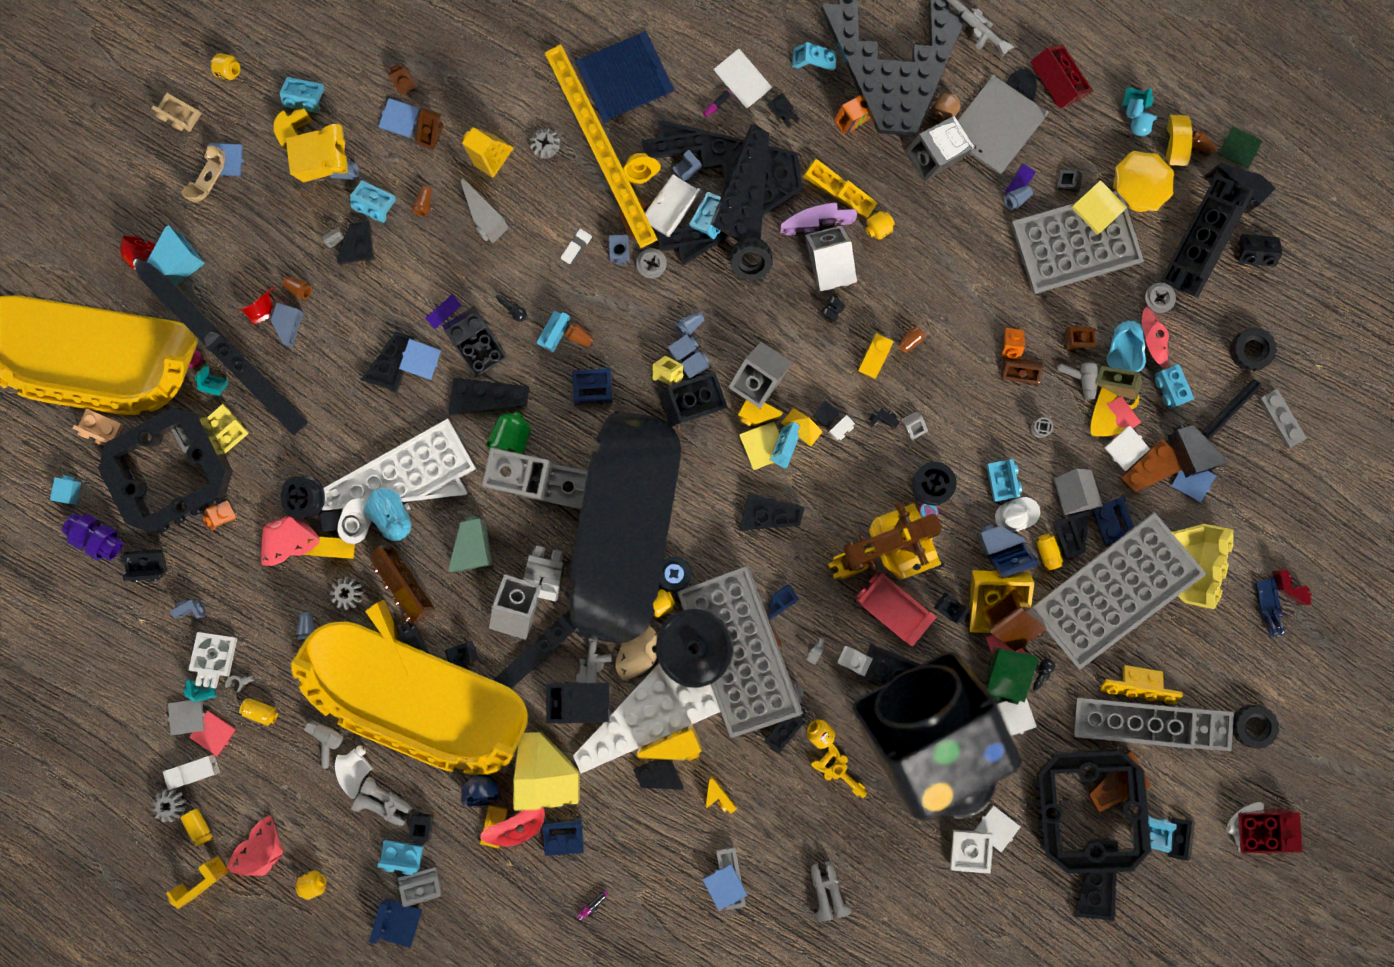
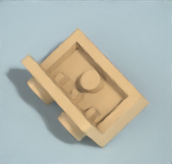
M166 93L158 108L154 105L151 108L156 112L155 116L164 122L167 120L171 121L172 126L180 131L185 129L191 132L201 115L200 111Z

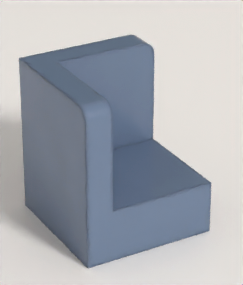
M688 150L683 154V160L673 167V171L681 180L687 182L701 170V163Z

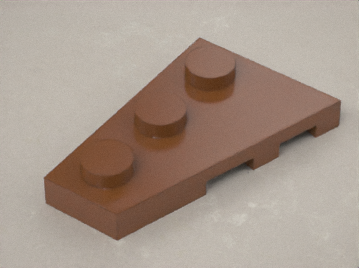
M1160 439L1120 480L1134 493L1182 469L1174 450L1163 439Z
M1130 750L1127 755L1140 766L1134 753ZM1110 771L1088 794L1097 812H1101L1128 798L1126 771ZM1145 775V785L1147 789L1151 787V784L1149 783Z

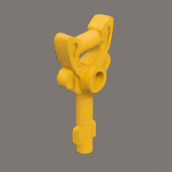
M834 744L828 747V752L820 761L816 760L811 763V766L816 770L824 772L826 780L841 777L852 788L851 791L857 797L859 795L863 799L868 794L864 790L865 787L860 782L857 783L846 772L848 758L846 755L840 756ZM835 757L834 765L826 768L827 763Z

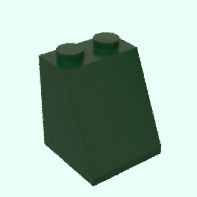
M993 647L985 688L996 700L1004 697L1008 698L1007 702L1019 705V701L1025 702L1039 657Z

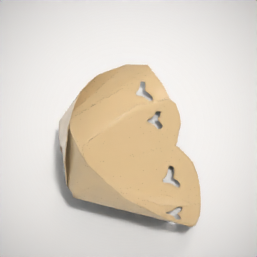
M651 625L637 638L621 643L622 646L617 655L615 668L622 680L631 679L643 674L655 663L657 652L654 653L652 647L656 645L658 636Z

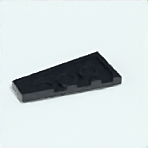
M453 378L449 416L528 406L530 387Z
M1097 838V840L1102 842L1105 849L1118 848V840ZM1094 846L1092 855H1098L1101 849L1098 846ZM1117 872L1086 873L1074 917L1115 921Z

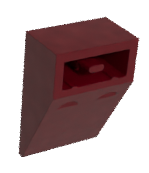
M1268 809L1238 813L1240 853L1303 852L1300 812L1297 810Z

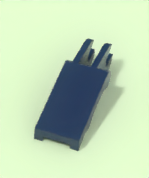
M1276 578L1256 581L1261 618L1266 622L1269 635L1276 637L1277 634L1284 636L1285 629L1279 618L1283 617V612L1280 607Z

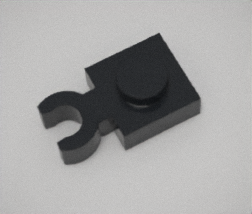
M783 93L767 104V107L778 121L782 118L785 119V126L790 129L792 126L789 119H794L797 123L799 122L798 115L791 113L794 109L793 105Z

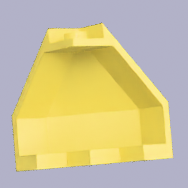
M1201 524L1172 532L1206 573L1205 576L1179 594L1178 597L1187 604L1215 609L1223 591L1220 589L1222 579L1226 578L1228 570V552H1232L1233 529Z
M542 731L523 733L518 744L515 767L514 810L541 809V807L563 806V803L578 804L580 801V771Z

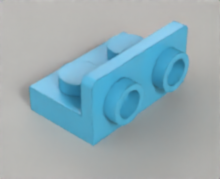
M287 77L280 91L282 106L293 109L304 108L307 112L319 113V101L324 92V84Z
M361 181L350 195L351 208L384 223L386 221V213L396 201V196Z
M707 192L689 225L715 239L720 230L710 225L721 197Z
M554 311L537 344L554 352L571 321L570 316L564 312L561 314Z
M795 422L782 428L770 457L771 461L784 469L788 467L799 439L797 432L800 425Z
M384 840L378 867L383 868L382 870L386 872L401 870L403 874L413 875L420 869L423 845Z

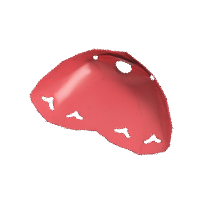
M1146 307L1142 314V328L1146 337L1145 341L1155 361L1162 369H1167L1169 360L1168 330L1160 322L1158 316L1150 308Z
M286 516L273 521L263 527L261 564L272 566L284 562L290 555H303L313 549L320 539L308 524L296 518ZM308 539H314L313 541H310L309 545H307ZM276 553L282 554L281 556H277V558H275Z
M544 808L523 810L506 821L494 826H487L481 833L480 838L485 843L496 846H513L524 843L525 840L533 837L540 830L545 816ZM518 825L524 826L522 833L516 831Z
M271 815L258 822L251 830L249 839L236 847L227 865L229 871L240 875L263 876L282 856L283 848ZM261 829L262 835L256 836V834L259 833V830ZM246 848V854L240 853ZM236 859H238L239 865L233 866L236 863Z

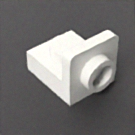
M848 646L844 647L838 660V664L862 676H865L872 662V658Z

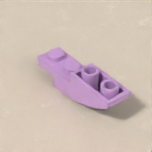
M837 203L815 206L797 213L782 223L780 233H785V235H795L796 232H804V234L814 233L818 231L819 223H822L823 226H830L837 222H841L842 225H849L855 222L857 210H837Z

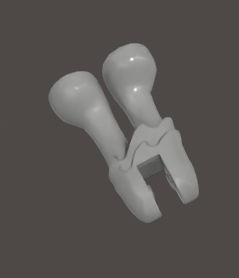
M368 777L351 810L359 812L364 808L369 809L393 824L405 825L407 819L395 813V810L398 809L410 814L413 808L396 794L394 795L392 792L388 794L379 788L375 780ZM367 795L374 796V797H376V798H378V799L384 801V802H385V806H383V805L379 804L378 802L372 800V799L369 798Z
M831 861L825 862L826 876L821 877L818 864L811 866L813 886L816 888L819 901V911L815 913L816 922L833 919L825 888L830 890L835 918H841L852 913L850 906L845 905L839 892V888H841L840 882Z

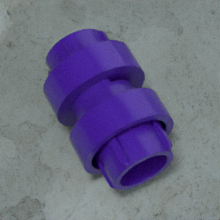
M73 514L62 527V533L67 535V543L78 550L85 548V554L95 560L105 558L111 561L122 549L123 542L117 538L118 532L108 525L100 527V521L89 514L83 516Z

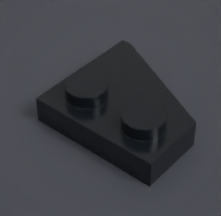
M364 221L349 224L337 263L342 265L374 260L375 255L370 222Z
M655 759L633 769L641 788L684 789L672 759Z

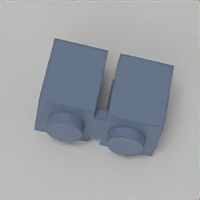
M686 334L670 345L668 351L675 361L682 362L683 372L690 380L709 368L707 363L710 361L704 352L700 354L697 350L698 344L693 337L689 338Z

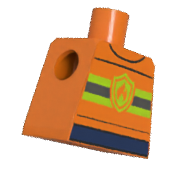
M861 96L842 105L834 119L844 136L870 119Z

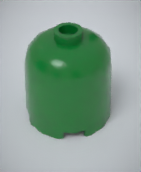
M520 413L503 414L497 419L485 446L488 449L496 448L523 455L531 435V426L524 420V415Z

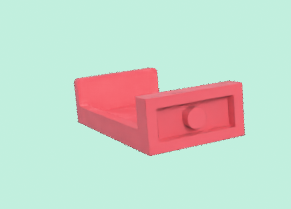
M883 572L875 573L869 580L871 583L867 589L863 588L858 593L857 597L859 599L856 602L906 644L913 647L937 616L926 610L885 576L886 574Z

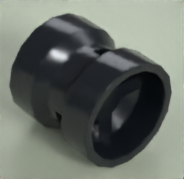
M830 296L826 307L822 308L820 314L827 320L835 323L839 318L838 314L846 306L837 298Z

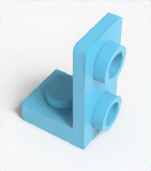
M806 42L793 48L792 67L800 68L807 64H813L833 71L836 69L837 52Z

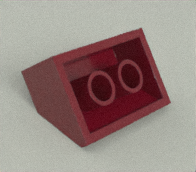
M1064 44L1048 47L1030 61L1033 71L1040 76L1044 88L1050 92L1054 104L1060 109L1072 105L1093 92V89Z

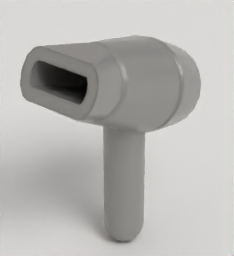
M1092 362L1083 363L1080 371L1063 364L1057 365L1058 371L1081 380L1085 400L1095 399L1097 391L1096 381L1098 378L1097 364Z
M311 720L306 725L304 731L313 735L322 743L321 766L326 769L329 767L330 748L334 750L338 748L343 736L336 730Z

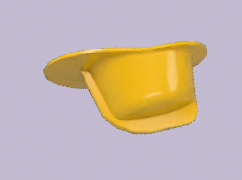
M636 153L628 158L623 170L630 183L641 184L658 173L661 165L654 158L648 157L646 153Z

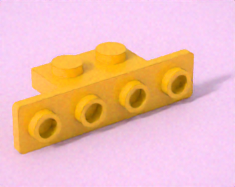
M1124 665L1122 668V682L1105 679L1100 686V691L1107 692L1108 694L1126 695L1129 698L1138 697L1147 701H1161L1166 704H1177L1183 696L1182 692L1164 689L1162 671Z

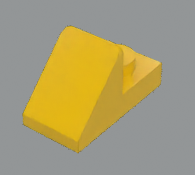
M711 776L708 782L706 808L719 799L718 804L724 812L728 810L732 814L737 809L736 805L713 776Z

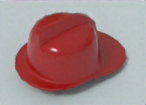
M276 286L254 303L237 312L243 311L253 324L270 317L273 308L269 293Z

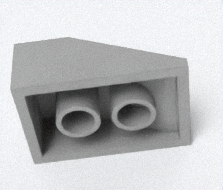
M462 179L461 184L473 221L477 226L475 230L484 241L489 240L493 244L508 229L504 218Z

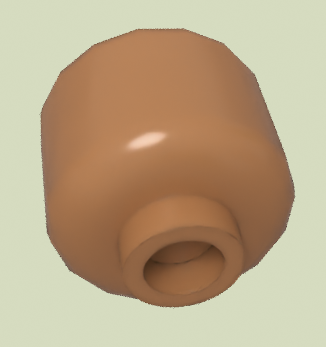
M952 93L942 94L932 106L934 117L942 122L956 116L960 111V101Z

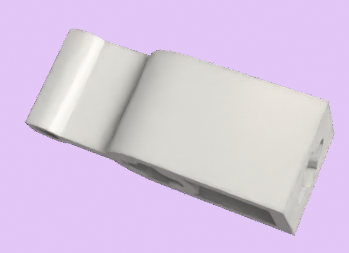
M214 754L163 771L168 790L220 773Z

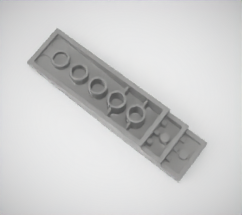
M1076 698L1074 737L1190 749L1231 751L1234 712Z

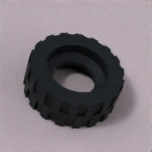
M748 237L734 244V247L731 249L730 264L733 273L737 277L749 281L759 280L771 271L770 268L773 265L772 252L767 242L756 237ZM750 252L758 253L761 260L756 265H745L742 262L743 255Z
M1253 327L1237 334L1230 344L1231 359L1242 370L1257 371L1265 368L1276 357L1277 343L1274 340L1275 338L1263 328ZM1250 340L1258 341L1263 349L1261 356L1256 359L1249 358L1244 351L1245 344Z
M1246 705L1234 713L1232 733L1236 737L1235 739L1241 742L1242 745L1255 749L1267 748L1268 745H1272L1273 741L1277 739V734L1280 730L1278 726L1279 721H1277L1276 715L1270 709L1259 705ZM1252 717H1258L1264 723V731L1259 736H1251L1246 730V723Z

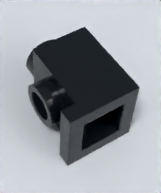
M414 813L411 816L409 840H414V843L417 844L428 842L431 839L434 815ZM424 825L425 831H421L419 826Z

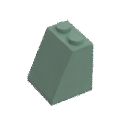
M477 516L466 517V521L460 522L449 565V572H461L493 566L486 520L480 519Z

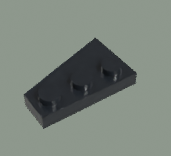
M395 331L382 349L381 354L373 361L370 369L360 380L398 392L404 370L399 369L403 358L402 352H405L408 340L415 341V337Z

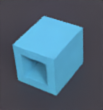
M63 475L62 479L54 478L50 500L77 505L82 482L74 481L75 477Z

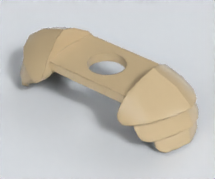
M207 146L204 157L208 162L195 183L189 182L188 186L184 187L181 191L185 199L195 203L205 199L222 169H224L225 153L216 146ZM208 172H212L211 180L206 182L205 175Z

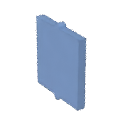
M389 98L385 110L382 111L383 115L378 127L410 138L414 126L417 125L416 120L420 108Z
M209 143V145L216 146L225 153V166L220 175L241 176L242 162H244L242 159L243 145Z
M409 339L405 352H402L403 358L399 369L431 380L435 367L438 366L437 361L441 350Z
M1181 470L1177 472V476L1171 486L1201 503L1207 491H1210V486L1216 475L1207 471L1185 478Z
M732 864L720 870L716 869L715 873L703 879L718 910L730 904L734 905L736 901L747 896Z

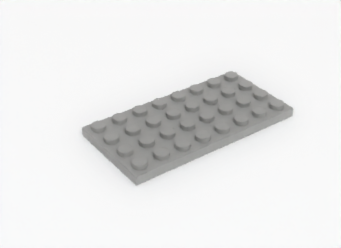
M1153 512L1031 608L1043 619L1048 633L1080 670L1205 576L1206 573L1156 513Z
M749 566L677 592L684 610L702 609L718 616L731 633L734 646L731 664L726 673L719 680L711 684L730 738L803 714Z

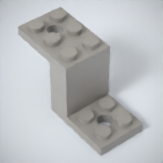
M490 448L482 487L522 495L529 499L581 509L588 471L555 465L546 459ZM505 466H509L512 470L511 475L508 477L501 475V469ZM566 482L573 483L574 489L571 492L564 491L563 485Z

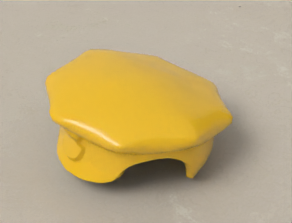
M1132 151L1115 167L1113 189L1119 193L1132 210L1137 212L1157 211L1173 195L1174 171L1156 153Z

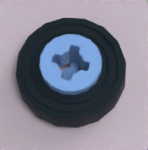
M669 557L663 560L660 584L665 589L671 591L685 588L692 576L689 564L679 557Z

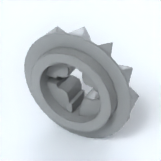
M541 128L534 132L532 138H530V147L536 156L550 158L558 152L560 139L556 132L549 128ZM547 136V141L550 144L545 145L543 149L542 143H540L539 141H544V139Z
M651 248L639 254L636 265L641 275L645 278L654 279L664 273L667 261L661 251ZM655 257V264L658 267H652L649 270V265L645 261L651 262Z
M1155 283L1146 291L1144 300L1147 303V307L1153 310V312L1164 313L1174 306L1176 295L1173 288L1168 284ZM1156 294L1159 296L1166 294L1162 299L1163 303L1161 301L1154 302L1157 298Z

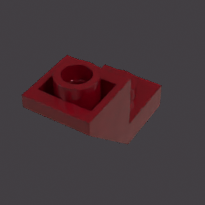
M1288 569L1272 571L1274 578H1276L1279 592L1299 605H1312V593L1307 585L1292 587V576L1288 573Z

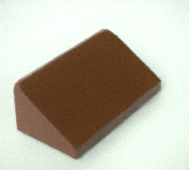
M1004 357L1001 379L1039 385L1044 367L1041 362Z

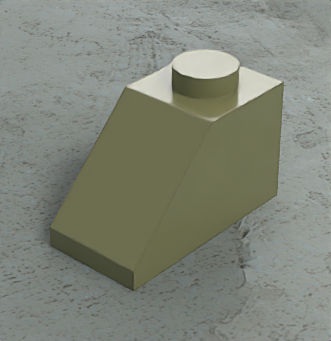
M1101 366L1096 384L1117 396L1137 399L1142 379L1140 372Z

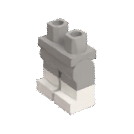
M536 545L532 555H529L523 580L542 586L539 598L557 601L565 565L563 562L564 552L553 550L551 559L544 558L546 548Z

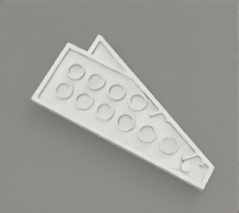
M446 419L324 488L325 503L322 510L344 509L350 500L356 498L367 501L372 491L381 488L396 491L402 502L467 495L468 492L460 478L476 470V467L450 420Z
M658 663L610 715V722H604L573 755L580 773L721 712L711 684L699 688L682 686L671 680Z

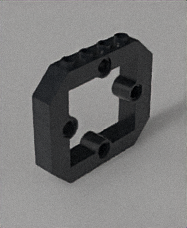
M174 407L106 442L98 466V470L124 523L148 532L158 531L159 533L169 530V526L174 523L175 525L183 523L189 515L195 516L202 513V509L207 506L210 508L219 504V500L226 495L233 473L206 416ZM182 426L191 444L186 452L187 459L191 463L201 464L210 484L187 496L175 497L170 505L150 514L142 498L147 492V486L144 481L132 478L122 456L141 446H159L163 441V434ZM149 433L151 434V440H150V441L148 440V434H149ZM199 450H201L202 456L200 459L197 455ZM132 485L135 486L134 493L132 492ZM182 502L186 505L185 510L181 507Z
M1121 749L1055 752L1038 771V777H1034L1035 789H1039L1040 797H1036L1037 809H1041V817H1038L1039 829H1043V836L1039 837L1040 848L1044 849L1045 854L1067 874L1133 872L1152 851L1144 769ZM1087 766L1093 768V774L1090 776L1083 774V769ZM1126 771L1128 799L1123 801L1121 809L1125 817L1131 821L1133 848L1105 849L1102 842L1092 839L1085 844L1084 849L1061 850L1059 821L1062 818V812L1057 804L1055 774L1078 773L1085 782H1093L1098 778L1099 772ZM1136 805L1138 808L1137 812L1129 814L1127 812L1128 806ZM1055 808L1057 814L1054 817H1049L1046 815L1047 809ZM1098 846L1101 851L1098 855H1092L1090 849Z

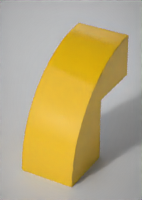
M1170 114L1166 128L1170 134V140L1165 158L1169 165L1188 166L1192 149L1190 117L1188 115Z

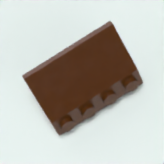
M378 546L370 558L372 562L371 568L376 574H380L383 579L381 581L383 586L387 590H391L394 595L392 599L397 606L401 605L405 611L403 615L406 620L417 623L436 609L394 547Z

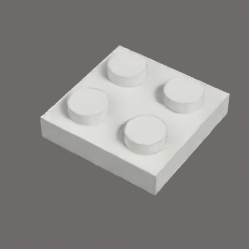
M953 829L950 869L954 871L990 873L993 833Z

